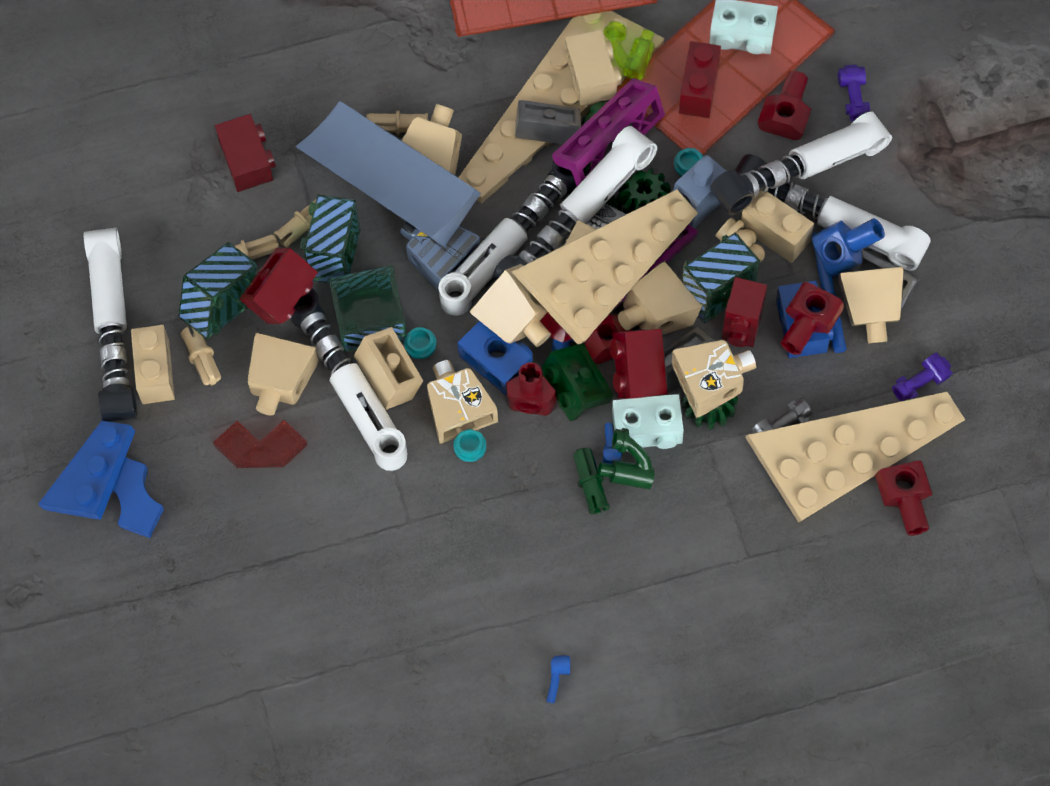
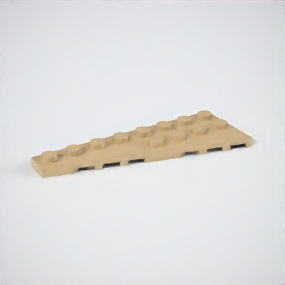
M613 11L573 17L458 178L479 191L481 194L476 201L483 203L508 181V177L522 165L526 166L531 162L532 157L544 146L548 147L552 144L550 142L521 139L515 136L519 100L580 108L581 118L596 104L592 103L583 106L579 104L565 55V37L602 29L605 41L610 40L612 44L614 58L611 59L613 67L618 66L621 83L624 82V78L636 67L640 68L644 65L645 60L657 49L659 51L662 49L665 38Z

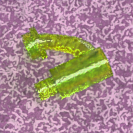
M616 21L609 22L605 26L603 33L612 44L616 63L623 69V74L627 78L642 80L655 48L652 42L654 33L650 30H643L641 36L634 39L629 55H627L621 43L627 36L626 27Z

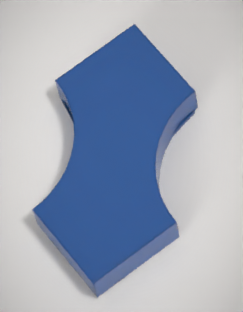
M125 457L112 493L118 497L121 505L118 525L123 529L150 538L164 508L163 505L154 501L146 492L147 466Z

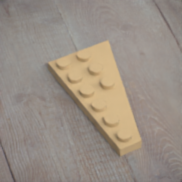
M675 190L512 271V273L577 344H581L601 324L698 212L678 190Z
M943 392L749 434L745 438L799 523L869 480L880 469L890 467L965 419L949 393Z

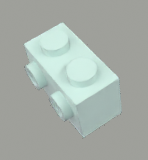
M716 0L709 44L721 45L723 50L736 49L748 51L752 54H771L778 6L737 0Z
M679 394L613 400L612 416L614 431L616 429L628 428L629 436L642 448L657 446L661 449L675 447L677 444H682L684 429Z

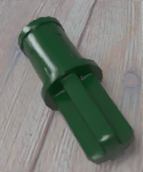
M586 447L576 450L573 453V457L580 477L578 486L583 488L589 514L602 513L600 508H603L604 512L609 510L610 505L602 485L604 477L598 475V468L592 449Z

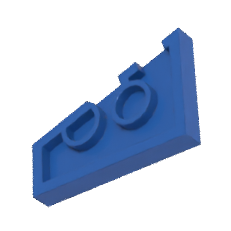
M101 421L38 505L46 511L101 520L135 434L132 426Z

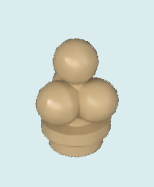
M731 217L715 235L720 240L719 244L736 243L738 245L736 240L728 239L735 235L741 245H743L741 240L743 241L750 256H752V252L758 263L763 261L765 251L762 246L755 244L757 239L755 232L751 229H743L745 224L741 220L736 221ZM726 249L727 254L734 255L735 251L736 255H738L736 250Z

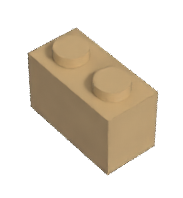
M602 29L565 37V55L580 106L610 100L617 94V86L621 85L618 66L613 67L611 63L614 54L610 40L605 41Z
M759 191V194L755 196L752 203L742 212L741 221L745 224L743 229L753 230L758 241L791 263L794 262L811 241L814 223L767 191Z
M164 325L131 329L136 390L142 404L175 400L170 343Z
M390 327L363 338L354 354V358L385 410L411 401L423 383V379L393 328Z

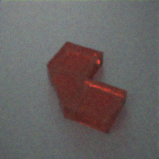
M285 420L278 424L261 441L256 439L241 423L236 421L213 444L236 468H268L286 466L307 446V441Z

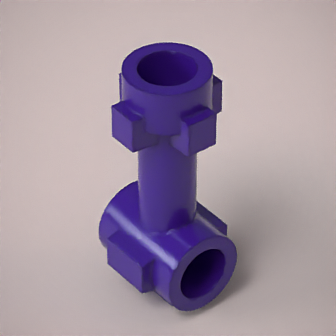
M857 64L844 65V68H839V86L848 88L850 104L845 105L846 115H849L850 120L854 122L861 115L870 112L869 102H863L860 85L866 84L864 66L857 67Z
M936 352L921 363L925 368L909 380L904 375L897 379L896 384L892 386L896 398L900 402L915 399L918 396L916 390L931 380H934L937 385L946 381L953 375V372L950 370L952 366L944 356L940 357Z

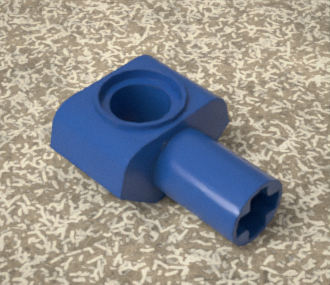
M875 218L853 229L840 220L817 232L812 237V242L826 272L832 277H837L840 273H845L861 265L862 249L882 240L885 237V232L881 223ZM836 243L841 246L842 254L837 251Z

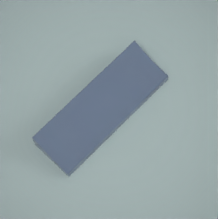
M341 101L337 103L328 117L308 137L295 146L443 247L446 246L481 194Z

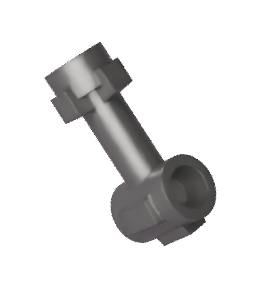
M800 399L797 402L793 400L786 406L789 411L772 423L768 418H765L751 430L753 433L791 426L796 422L799 424L809 421V417L813 414L812 410L805 400Z

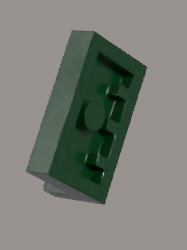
M583 343L552 351L541 366L542 375L556 391V399L559 406L565 412L569 421L577 420L583 410L610 403L614 397L613 392Z

